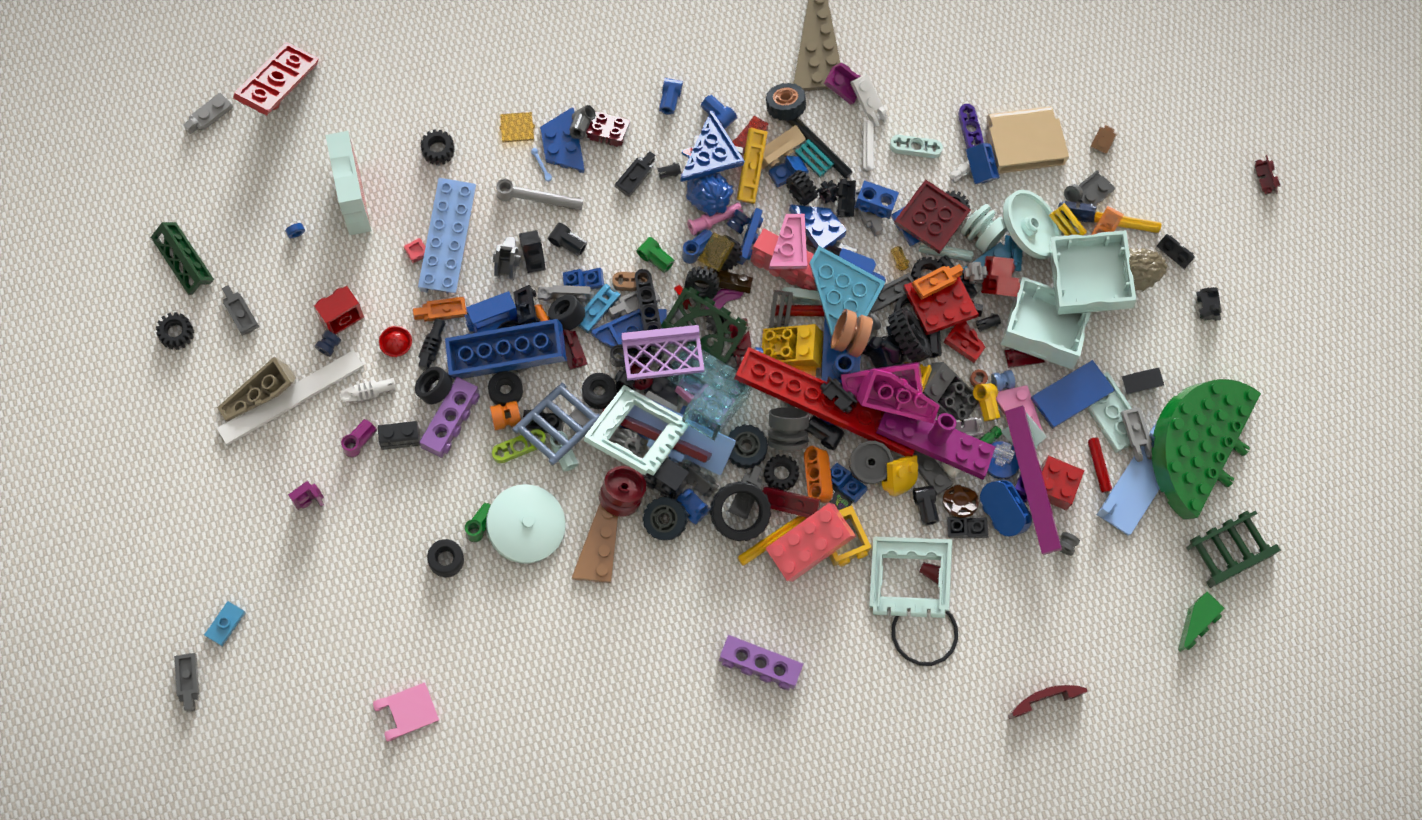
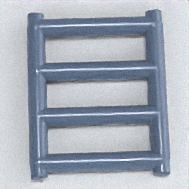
M564 383L557 386L512 429L513 432L516 434L520 433L549 459L548 461L552 466L588 433L601 416L599 413L596 415L566 389L567 387ZM561 394L589 418L590 421L581 427L552 401ZM546 407L576 432L570 440H567L539 415ZM532 420L562 445L556 453L552 452L525 428Z

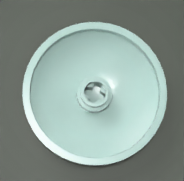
M1018 190L1009 195L1004 202L1003 216L1007 230L1014 242L1026 254L1036 259H1047L1050 257V238L1061 236V230L1050 218L1049 214L1053 211L1042 198L1033 192Z
M516 485L504 490L492 502L486 517V531L492 546L506 559L523 564L535 563L550 556L560 545L565 533V516L557 499L545 489L534 485Z

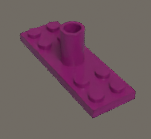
M884 411L876 432L982 480L987 474L995 450V446L954 429L956 427V419L948 413L940 414L934 423H929Z

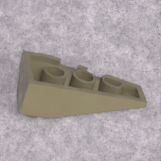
M274 356L217 408L224 420L228 422L278 397L294 382L296 377L287 364Z

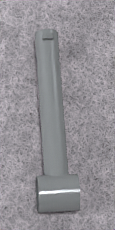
M506 178L500 179L496 185L497 197L501 201H509L512 197L568 207L576 209L575 211L582 210L583 199L579 197L574 198L513 186L511 180ZM507 188L509 191L503 192L501 189Z

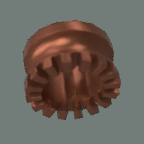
M980 369L975 370L970 376V382L973 387L978 384H986L988 381L987 373ZM976 375L982 376L981 383L975 380Z

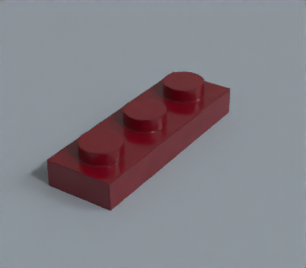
M766 486L763 487V493L767 495L771 505L770 509L806 518L819 510L820 499Z

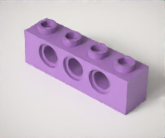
M459 377L456 378L451 391L443 400L419 442L422 449L440 458L443 457L444 453L447 454L450 451L451 441L459 435L463 420L466 421L469 418L470 408L473 404L476 405L480 398L477 386ZM459 399L465 400V403L462 405L456 404ZM450 415L456 416V419L453 421L446 420ZM439 432L447 433L443 438L437 437Z
M731 635L727 636L719 658L722 665L727 668L733 669L734 666L741 669L740 672L745 675L752 676L754 674L766 683H771V681L778 683V687L784 690H790V688L794 690L803 667L801 662ZM742 652L747 656V659L739 661L736 658V654ZM763 660L766 666L758 668L755 665V661ZM781 667L784 670V675H776L774 668Z

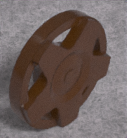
M954 485V487L945 491L942 504L944 509L952 516L965 518L977 511L979 498L977 493L970 488Z

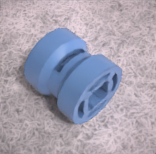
M1006 370L1002 374L998 372L991 374V383L997 386L998 391H1002L1003 388H1015L1016 383L1012 370Z

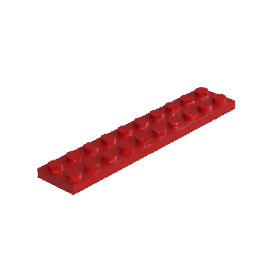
M748 347L735 375V380L865 439L878 441L888 449L903 456H913L914 449L876 433L884 411L861 406L856 399L857 407L851 406L853 409L849 414L843 413L834 404L838 399L837 396L830 401L821 393L820 386L823 383L828 384L827 382Z

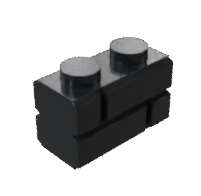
M417 421L378 425V438L381 450L410 447V445L412 447L420 446V431Z

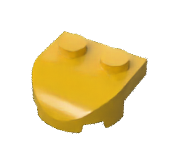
M917 455L912 457L905 456L887 463V479L881 482L883 490L888 491L890 496H899L915 485L918 478Z

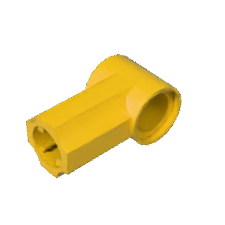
M993 383L978 384L973 389V396L979 401L984 422L1000 418L996 401L998 389Z

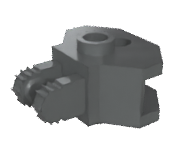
M513 237L505 238L504 244L497 245L496 251H494L493 263L494 276L496 278H499L500 274H507L510 280L515 279L516 266L520 265L521 255H518V247H515L516 239Z

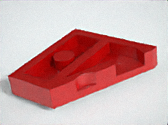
M967 322L955 325L943 342L973 363L977 361L986 348L977 337L974 328L971 329Z

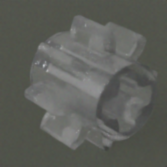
M1004 441L1001 445L996 444L992 458H995L994 464L1003 467L1005 463H1011L1015 451L1011 450V444Z

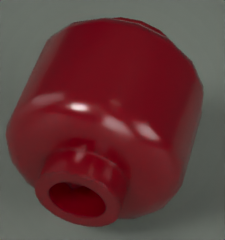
M633 364L630 368V374H638L642 368ZM654 378L635 380L634 389L646 390L652 385Z

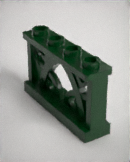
M692 287L689 289L683 288L666 319L662 322L661 327L665 329L690 326L687 323L689 321L692 325H697L693 319L701 316H712L716 324L717 335L708 334L700 339L701 350L704 355L726 367L750 329L746 325L748 322L740 317H737V319L732 317V312L724 307H721V309L716 307L715 301L708 297L702 298L699 296L700 292ZM691 298L696 302V306L691 307L688 304V309L691 313L687 314L683 304L686 299ZM701 303L710 309L701 310ZM678 310H680L684 316L675 324L671 323ZM720 315L726 318L727 321L723 323ZM729 325H734L738 329L737 336L732 339L725 338V334L732 333L728 330ZM709 338L717 339V341L713 340L714 344L712 346L707 343ZM696 341L687 342L688 345L696 348ZM724 343H733L725 356L722 355Z

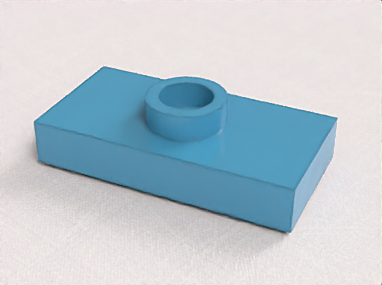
M227 601L204 635L220 646H223L246 612Z

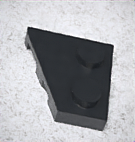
M668 364V367L672 370L678 369L674 365ZM680 375L656 377L653 379L652 385L644 390V393L647 394L650 391L677 406L678 393L675 390L679 384Z

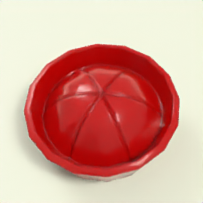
M392 326L381 333L378 343L384 354L390 357H401L411 348L412 337L407 329L401 326Z

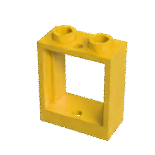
M852 505L839 510L845 520H851L862 546L839 556L835 551L829 556L833 566H845L851 562V559L856 557L857 559H862L868 555L871 549L868 538Z

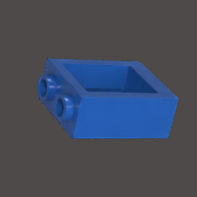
M509 291L466 307L467 314L464 315L470 333L495 330L506 321H518L516 306Z

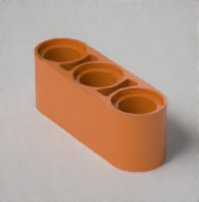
M809 446L804 452L808 496L820 499L821 503H828L833 497L829 455L824 449Z

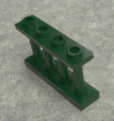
M1256 510L1251 513L1245 511L1238 515V520L1233 521L1230 519L1222 524V528L1217 530L1214 527L1206 532V536L1201 538L1199 535L1190 540L1191 544L1186 549L1189 551L1196 547L1211 572V578L1206 581L1209 588L1228 580L1281 551L1278 544L1272 547L1266 544L1252 522L1251 518L1258 514ZM1242 523L1246 525L1260 549L1258 550L1260 553L1256 555L1253 552L1250 553L1237 532L1236 526ZM1226 531L1229 532L1244 556L1242 558L1243 562L1238 564L1237 561L1233 560L1219 537L1220 534ZM1211 539L1213 540L1227 563V570L1223 572L1221 569L1218 570L1203 543Z

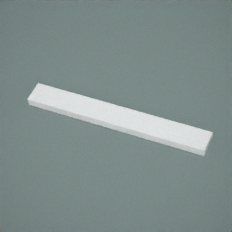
M352 350L289 386L278 397L218 427L217 430L228 446L364 368L355 351Z

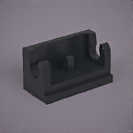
M530 285L514 291L518 323L524 325L541 322L536 316L533 297L537 296L536 291Z

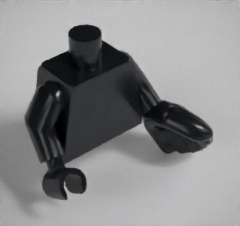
M893 334L883 337L873 336L862 354L870 357L875 369L904 363L899 343L896 342Z

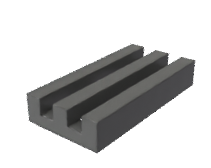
M774 290L769 328L788 327L793 292ZM781 295L777 323H774L777 297ZM785 296H788L784 324H781Z

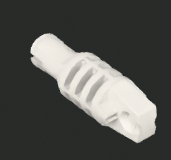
M393 378L380 382L372 380L356 384L340 392L343 403L368 400L379 396L380 393L396 389Z

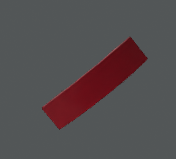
M1059 685L1045 688L1020 702L1010 712L1008 717L1012 719L1032 711L1030 704L1062 694L1064 701L1082 696L1088 692L1087 688L1075 685Z

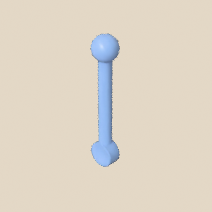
M536 148L531 149V154L536 157L545 174V180L551 181L552 176L545 169L537 154L538 150Z

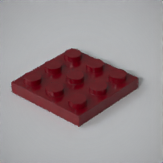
M925 179L895 219L894 224L940 254L969 215L971 209Z

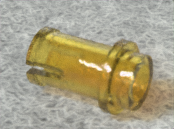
M894 247L890 252L896 262V268L899 271L908 269L910 261L906 259L902 247Z

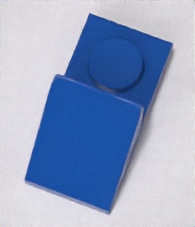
M786 156L785 163L770 169L768 174L778 188L786 184V179L796 171L802 170L806 174L809 171L801 157Z

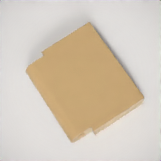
M1051 106L987 115L988 132L986 138L987 142L991 143L999 174L1066 164L1069 158L1060 120L1055 118Z

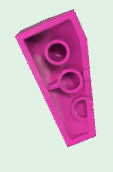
M920 362L876 368L894 374L923 394ZM872 369L841 374L843 389L857 396L862 380Z
M874 368L862 380L856 397L861 406L929 423H934L940 407L939 404L894 374Z

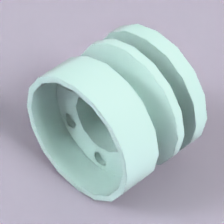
M987 204L976 210L961 230L963 236L969 234L967 238L969 241L978 237L975 246L983 253L993 248L1007 232V227L1002 217L994 221L992 220L996 212L994 210L989 212L990 207Z

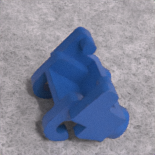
M687 488L676 499L685 507L686 511L690 514L688 519L695 525L710 513L711 508L690 488Z

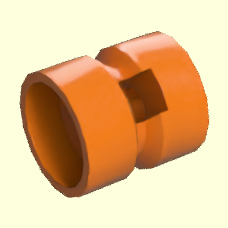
M517 401L508 402L505 406L501 404L490 406L495 431L505 429L507 425L515 427L521 421ZM510 412L511 418L505 419L504 413Z

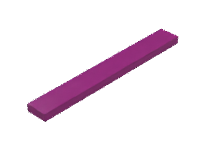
M1022 405L1005 411L1041 553L1046 555L1060 551L1062 547L1025 407Z

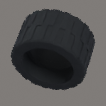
M747 482L728 483L726 486L721 487L713 496L714 498L710 504L711 521L716 530L728 539L740 542L757 538L765 531L770 522L771 505L767 495L754 484ZM735 493L750 495L758 505L759 513L757 520L751 527L744 530H736L729 527L722 516V507L725 500Z

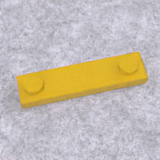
M749 128L743 158L745 162L741 169L737 201L755 204L767 131Z

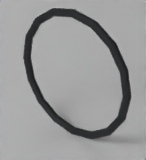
M945 611L954 626V641L951 649L942 658L933 662H919L908 657L900 649L896 640L895 626L899 616L894 617L891 625L892 640L897 651L907 661L919 666H933L944 662L954 652L958 642V626L953 614L950 611Z

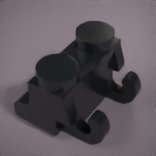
M1207 287L1197 291V300L1202 302L1203 307L1199 309L1200 319L1221 320L1220 313H1222L1218 288Z

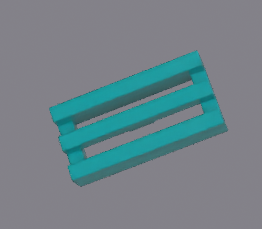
M809 139L795 151V154L801 157L820 178L833 167V163ZM809 146L827 164V166H825L807 147ZM805 151L823 170L820 171L802 152Z

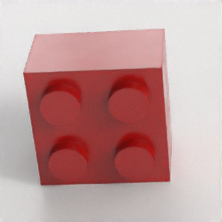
M347 285L336 289L327 298H321L314 305L323 326L335 335L364 318L359 302Z
M1048 455L1042 464L1041 471L1050 504L1067 511L1073 504L1085 470Z

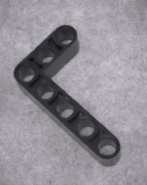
M639 269L635 273L634 287L643 331L662 329L652 275L646 269ZM645 278L647 281L640 282L638 279ZM648 295L651 298L649 300H644L642 296ZM649 312L652 313L654 316L649 318L646 317L645 314ZM622 344L613 346L610 351V362L615 367H625ZM649 346L646 349V351L654 356L656 353H654L651 349L657 347ZM627 348L628 354L635 358L636 356L633 352L638 349ZM661 352L659 354V356L657 357L658 360H661L664 357V352ZM620 353L623 355V358L617 359L614 355ZM642 354L638 359L642 363H648L651 360L645 354Z

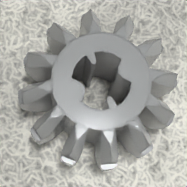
M621 429V432H616V437L611 438L614 444H619L633 452L634 455L637 456V453H641L639 448L643 445L640 442L642 437L637 435V432Z

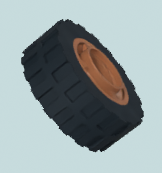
M781 83L775 85L767 92V112L772 118L780 121L794 120L800 117L804 110H806L805 91L802 90V87L797 86V84Z

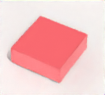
M420 238L403 246L413 264L424 258L425 245Z

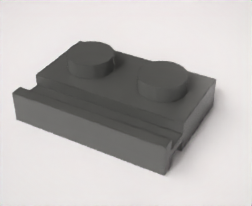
M1097 170L1079 184L1083 190V197L1078 202L1097 206L1115 190V187L1104 176H1101Z

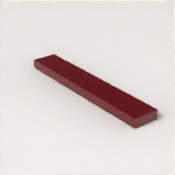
M628 415L620 424L655 441L662 433L661 430ZM681 439L673 448L704 463L709 461L712 453Z

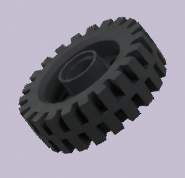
M905 307L889 315L888 323L890 324L892 334L895 336L896 342L899 343L900 349H903V353L907 355V358L912 363L922 362L932 355V347L915 315Z

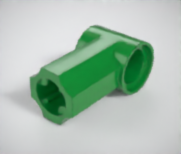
M648 237L636 250L637 254L644 261H650L663 273L667 272L675 262L671 256L661 249L659 243L652 237Z
M484 502L474 517L466 522L464 529L469 541L479 542L483 538L486 531V517L491 504ZM473 528L479 529L475 534L469 532Z

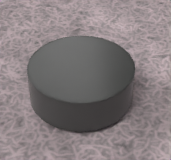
M1071 184L1065 188L1064 196L1067 201L1078 202L1083 197V190L1079 185Z

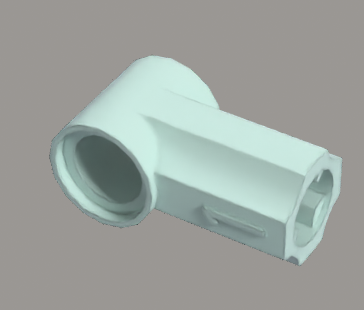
M558 431L568 440L567 435L564 432ZM551 436V449L556 453L562 445H556L554 443L556 439ZM572 449L559 460L563 472L570 471L579 465Z

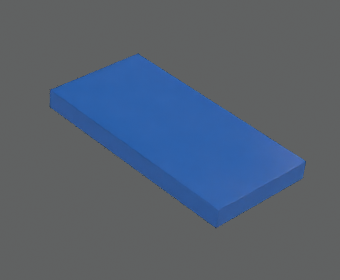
M1092 360L1031 397V400L1053 429L1110 395L1115 390Z

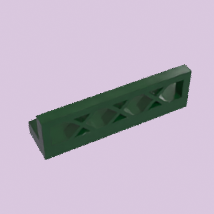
M162 222L150 238L188 295H193L200 285L211 284L214 278L176 222ZM161 234L164 236V244L158 238ZM170 247L173 249V258L170 256ZM179 261L183 264V272L179 269ZM189 276H191V278L194 281L192 286H190L189 284Z

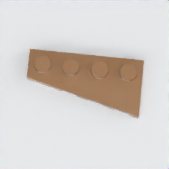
M599 504L573 572L572 580L611 583L618 516L608 513L601 504Z

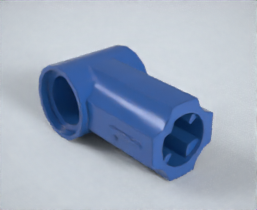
M665 77L662 88L663 95L659 111L663 112V114H674L678 97L681 95L683 81Z
M708 95L701 103V108L708 114L710 111L714 112L724 130L737 119L734 110L729 106L725 107L713 95Z
M705 229L693 240L685 242L682 250L683 261L689 264L695 263L698 257L711 247L710 244L715 242L714 234L710 230Z

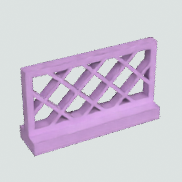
M699 325L622 333V348L627 381L704 372ZM696 341V348L692 352L684 347L687 342ZM668 344H675L678 349L672 354L665 347ZM649 346H655L659 349L654 356L646 351ZM627 348H636L640 352L633 358L628 354ZM681 349L689 354L684 362L676 357ZM661 352L670 357L665 364L657 359ZM642 354L651 359L646 366L638 361ZM693 357L699 361V367L692 368L687 363ZM674 359L681 366L678 369L672 370L668 367V364ZM653 362H656L661 366V369L653 372L648 367ZM634 363L642 368L638 374H630V368Z

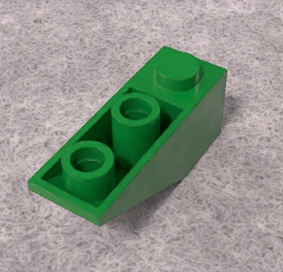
M1208 592L1201 595L1188 609L1178 647L1179 652L1184 649L1190 650L1197 643L1195 639L1198 636L1202 637L1209 631L1207 626L1211 622L1215 624L1222 617L1220 613L1225 608Z

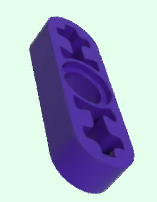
M963 104L959 109L958 117L966 148L968 149L975 146L972 145L973 137H975V144H982L984 140L974 106ZM964 110H967V113H970L969 120H967L968 117L967 114L964 113ZM972 125L976 131L969 132L966 126Z

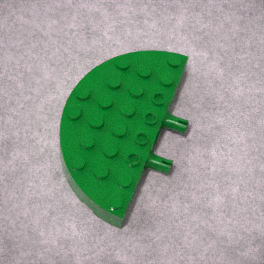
M1218 379L1191 385L1183 389L1182 392L1174 396L1166 404L1157 420L1153 434L1155 437L1154 447H1152V463L1156 481L1161 492H1164L1169 500L1168 504L1183 520L1199 517L1217 480L1225 487L1233 484L1231 481H1234V477L1223 470L1232 450L1234 449L1241 456H1245L1249 452L1248 450H1250V447L1242 442L1239 436L1261 393L1245 383L1230 379Z

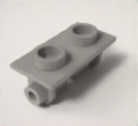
M981 418L963 419L964 426H961L960 420H956V427L954 429L972 437L984 434L980 428L982 425Z

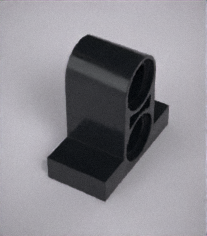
M533 230L519 233L527 273L546 270L542 242L538 231Z

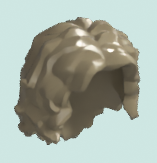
M1129 249V265L1133 274L1135 291L1142 290L1143 292L1149 287L1152 288L1167 273L1168 265L1165 264L1166 259L1162 258L1158 252L1151 251V249Z

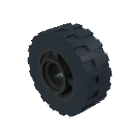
M750 424L737 426L734 430L730 431L728 437L736 440V444L729 457L731 463L735 464L738 468L752 469L755 465H760L761 461H764L768 450L767 437H765L764 432ZM744 443H748L752 446V448L750 450H744L741 447V445Z
M659 497L652 500L643 512V525L647 529V533L658 540H673L679 537L685 531L688 523V514L685 511V507L681 505L682 503L669 497ZM665 513L670 517L667 524H663L661 521V517Z

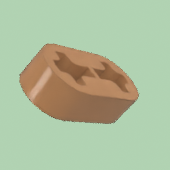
M636 272L615 273L612 278L613 287L619 291H635L634 278ZM619 278H623L624 281L621 285L618 282ZM639 278L642 282L647 281L645 278Z

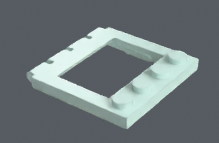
M623 385L585 435L584 441L644 475L646 473L654 475L684 434L688 424L683 422V417ZM634 405L668 423L643 459L619 444L609 441Z
M873 537L869 603L870 608H873V615H888V608H890L891 616H907L908 609H911V617H927V611L931 610V617L945 618V611H950L952 539ZM883 558L941 560L938 588H940L939 599L881 596Z

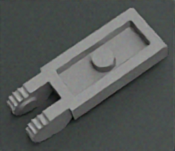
M1141 408L1122 411L1120 414L1136 461L1140 462L1143 460L1141 446H1144L1147 458L1152 459V441Z

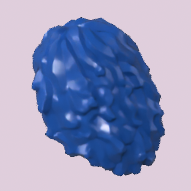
M721 173L691 179L687 182L686 198L698 210L705 212L711 217L717 212L725 213L727 211V205H729L730 197L734 192L732 190L733 185H729Z

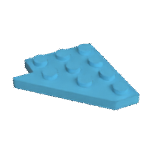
M818 246L809 263L831 336L843 310L848 309L856 312L857 318L861 314L868 316L885 281L821 246Z

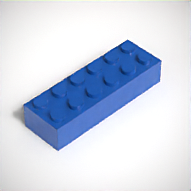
M558 319L445 338L448 373L454 380L457 377L465 379L495 374L501 371H512L567 361L563 327Z

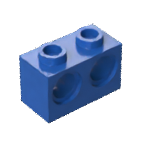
M864 180L855 207L863 212L876 214L880 218L890 219L899 192Z

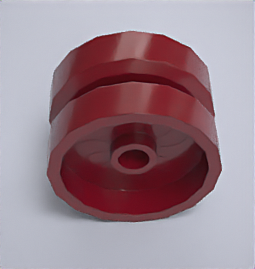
M618 466L609 470L599 491L601 506L614 516L625 517L635 513L646 492V481L643 475L628 466Z

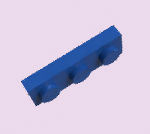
M756 208L751 214V221L747 226L741 244L742 256L739 257L741 260L740 262L737 261L738 264L743 265L746 260L751 258V246L755 244L758 237L756 230L761 227L763 222L761 217L763 210Z

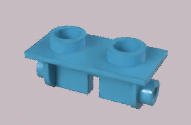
M1005 235L1004 246L1012 255L1011 259H1014V271H1021L1023 250L1014 242L1011 236Z

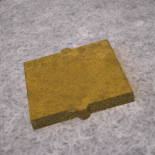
M532 112L500 114L501 126L499 129L502 132V143L534 140L533 129L535 124H533Z
M713 232L698 261L705 264L707 268L711 267L719 272L735 243L727 239L725 235L721 236Z

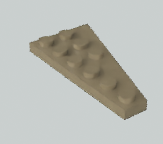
M808 0L793 82V84L802 87V90L805 92L829 89L824 85V82L832 67L840 63L828 0Z

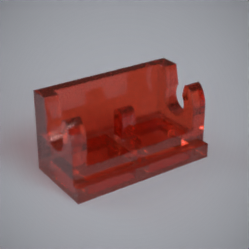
M753 116L743 131L732 141L735 146L743 147V156L749 128L767 131L769 123L764 122L757 116Z

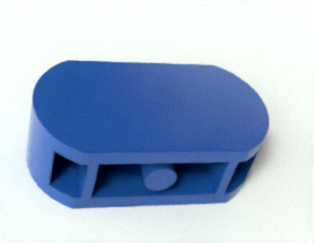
M999 480L990 482L983 487L980 493L982 508L993 521V527L1000 534L1010 537L1022 534L1030 528L1032 515L1011 482Z

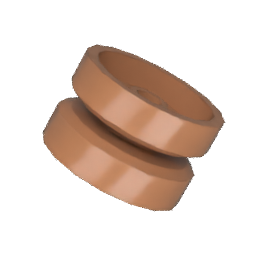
M848 309L843 310L833 331L831 348L840 352L846 349L847 354L858 358L868 343L873 324L872 318L862 314L857 318L856 312Z

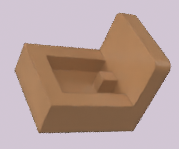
M1107 125L1104 128L1100 127L1091 147L1107 154L1117 135L1113 133L1115 129Z

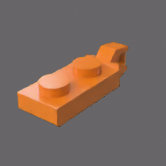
M960 264L952 268L943 266L913 281L912 286L922 300L954 284L964 270Z
M464 297L426 301V304H422V307L413 308L414 320L424 319V321L429 322L434 321L435 318L446 320L465 317L464 315L467 314Z

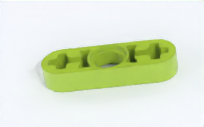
M539 429L530 431L534 436L542 437L540 441L545 445L546 436L543 431ZM520 435L495 445L492 449V456L497 463H505L535 451L537 448L531 443L530 447H528L526 438ZM516 442H522L525 445L521 451H516L513 446ZM510 445L511 452H512L513 454H510V452L508 451V447H507V446ZM498 450L505 452L504 457L501 458L500 455H497Z

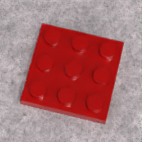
M960 276L954 284L922 300L913 288L912 282L904 285L903 289L926 335L978 317V312Z

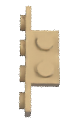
M796 125L765 145L761 170L769 165L773 167L780 162V157L784 155L786 158V156L791 155L794 152L793 149L806 140Z

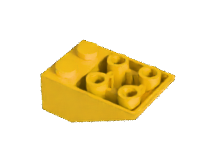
M816 324L763 329V354L788 365L821 368L823 331Z

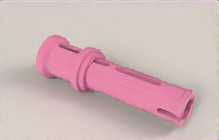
M738 202L727 207L725 213L717 212L711 217L703 214L700 218L693 221L690 219L687 221L688 228L691 234L695 236L697 232L704 229L709 230L712 228V225L733 217L736 209L743 213V210L739 209L742 207Z

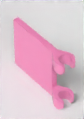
M425 682L373 702L375 711H380L389 706L397 728L384 733L385 739L388 742L439 721Z

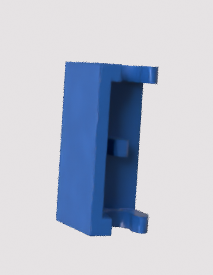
M982 143L965 149L975 184H984L1000 178L991 143Z

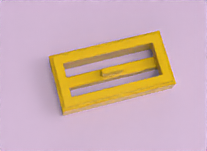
M1065 203L1049 214L1050 218L1065 236L1072 234L1085 235L1087 233ZM1061 210L1066 214V216L1070 219V221H1071V222L1074 224V226L1078 229L1079 233L1074 229V227L1072 226V224L1070 223V221H1069L1068 219H1066V217L1062 214Z

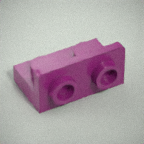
M839 63L832 67L824 85L852 105L855 103L857 96L851 82L861 76L852 71L848 65Z
M308 480L288 494L297 510L308 507L313 499L321 507L324 505L322 492L315 483L311 485Z

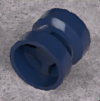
M736 209L733 213V218L729 219L726 224L739 234H742L744 226L749 224L751 219Z
M325 330L322 334L323 339L318 341L314 347L322 354L331 357L334 352V346H338L341 339L334 333Z

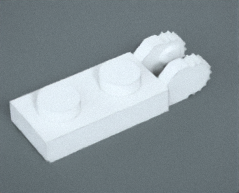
M864 74L852 81L851 85L863 111L869 120L874 123V126L879 125V121L873 113L875 110L882 121L888 120L886 111L882 107L883 105L869 75Z

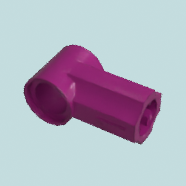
M363 419L349 435L344 436L341 440L344 454L352 458L358 456L361 448L377 432V428L370 421ZM351 443L356 444L354 448H346Z

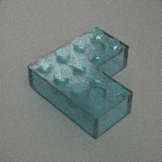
M690 343L686 348L692 352L696 345ZM702 350L704 372L668 376L667 379L695 396L687 405L681 421L715 440L749 397L752 387L734 379L738 370ZM683 351L678 358L684 362L689 354ZM693 357L687 363L692 368L699 367V361ZM674 361L671 369H678L681 364Z

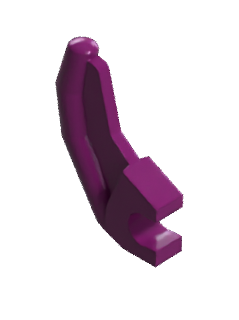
M724 288L719 290L712 300L716 302L715 306L721 309L727 302L740 299L744 292Z

